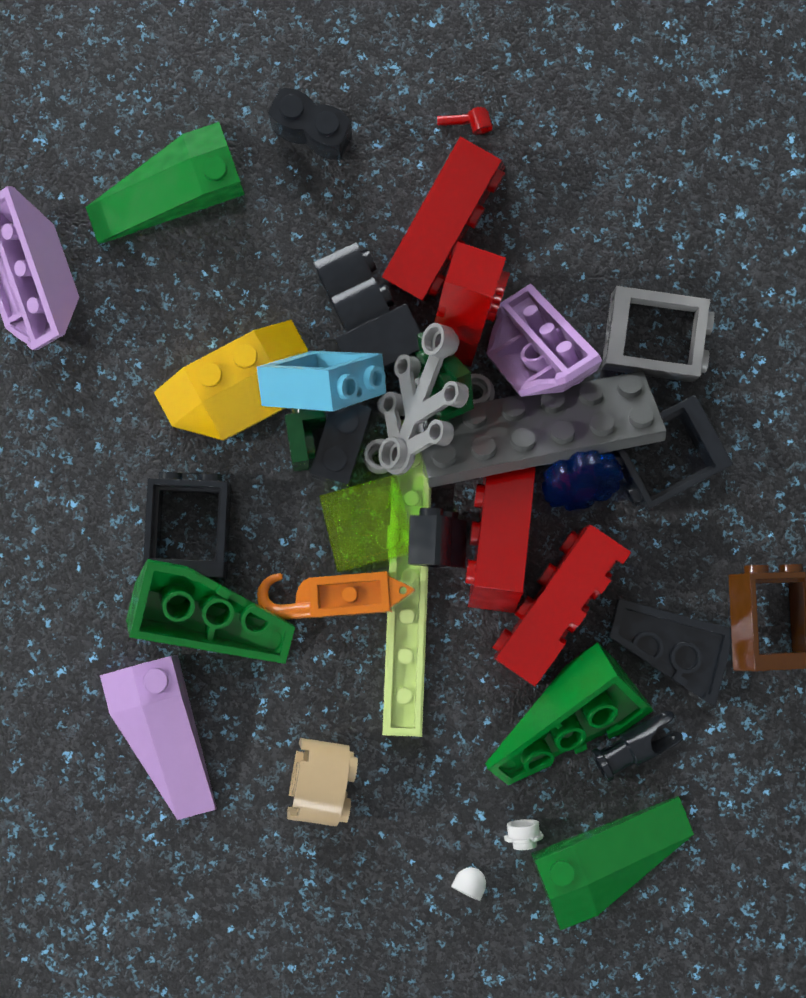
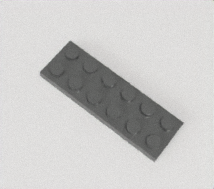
M644 371L582 382L559 393L523 397L516 395L475 403L474 409L446 421L450 422L454 428V436L450 444L447 446L433 444L421 451L420 455L430 488L665 441L666 428ZM431 416L420 423L415 436L427 430L430 422L435 419Z

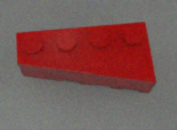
M460 136L384 271L382 278L422 301H426L429 295L435 298L444 284L446 277L442 273L449 261L452 260L457 242L466 244L462 239L470 227L474 229L486 209L483 207L484 202L490 192L493 194L496 192L506 174L503 171L506 167L503 161Z
M457 242L444 281L434 322L449 326L459 337V346L454 354L464 365L471 367L486 320L492 322L495 320L510 272L503 271L506 257Z
M536 466L485 476L483 484H476L474 507L480 508L479 521H472L469 545L475 546L474 560L468 559L465 583L471 584L468 607L515 613L524 588Z
M591 524L582 528L578 534L573 530L568 534L559 548L564 554L557 565L554 566L549 563L538 578L537 583L542 585L536 596L534 598L526 596L514 614L520 619L512 631L505 628L492 646L497 651L493 659L532 686L536 687L567 642L565 637L568 632L573 633L586 617L590 608L587 606L591 599L595 600L609 585L612 576L610 570L618 561L624 564L631 554V551Z

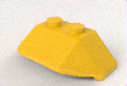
M292 320L259 328L183 367L160 386L154 394L172 427L225 441L285 409L261 405L257 366L308 352V349Z

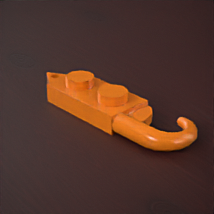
M387 571L311 577L303 580L299 585L295 603L274 604L269 599L268 591L273 583L283 578L281 573H276L262 581L258 587L257 600L259 606L284 620L392 612V607L414 593L415 589L390 577ZM402 587L407 589L405 594L400 593Z

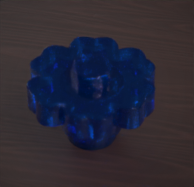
M597 450L577 452L569 460H559L544 472L546 481L541 484L545 500L549 502L551 507L564 505L568 511L586 509L592 506L595 501L609 499L613 493L620 489L618 481L624 476L620 463L613 454L601 456Z

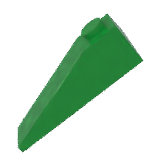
M217 122L179 136L87 205L86 210L97 242L102 244L245 194L220 123Z
M147 559L135 582L126 618L129 638L286 664L295 630L294 624L188 566Z
M597 642L562 669L487 760L485 765L490 772L507 785H510L550 767L554 762V757L570 750H574L575 754L587 750L586 743L607 734L608 738L611 739L622 734L654 710L618 662Z
M679 796L531 853L560 930L598 916L694 835Z

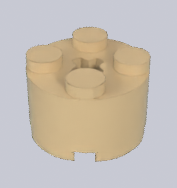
M300 738V748L305 751H296L289 796H293L294 800L293 806L287 809V819L329 826H337L339 822L347 823L351 808V798H347V782L355 781L358 758L354 757V752L350 751L349 745Z

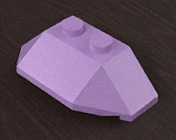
M7 186L0 191V314L8 331L21 341L27 343L30 349L39 350L65 335L79 300V294L54 224L14 187Z
M532 284L527 285L500 303L486 354L521 397L564 392L598 370L602 362L600 355Z

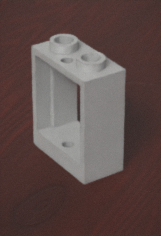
M616 286L610 298L601 370L622 373L644 371L645 376L693 383L701 376V373H706L710 353L709 350L704 349L705 337L712 332L715 316L714 312L709 311L710 299ZM630 303L695 312L688 365L623 355Z

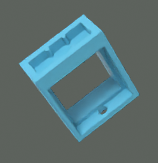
M308 351L257 366L262 406L336 411L386 394L383 356L379 353Z

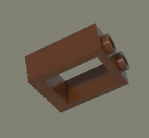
M803 564L778 565V572L769 573L768 565L744 566L743 574L728 575L733 670L770 671L806 669V572H803ZM789 583L792 652L759 653L756 584Z

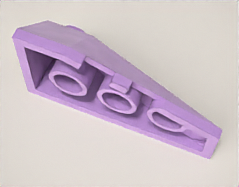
M178 655L168 656L100 675L110 716L176 819L180 820L216 810L217 807Z

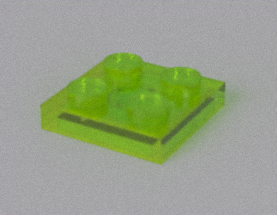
M397 476L384 477L319 496L337 572H345L408 555L409 523Z

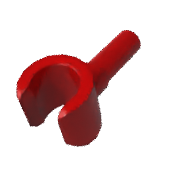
M476 107L470 110L468 114L437 116L438 126L470 124L474 135L485 134L493 129L489 112L483 107Z

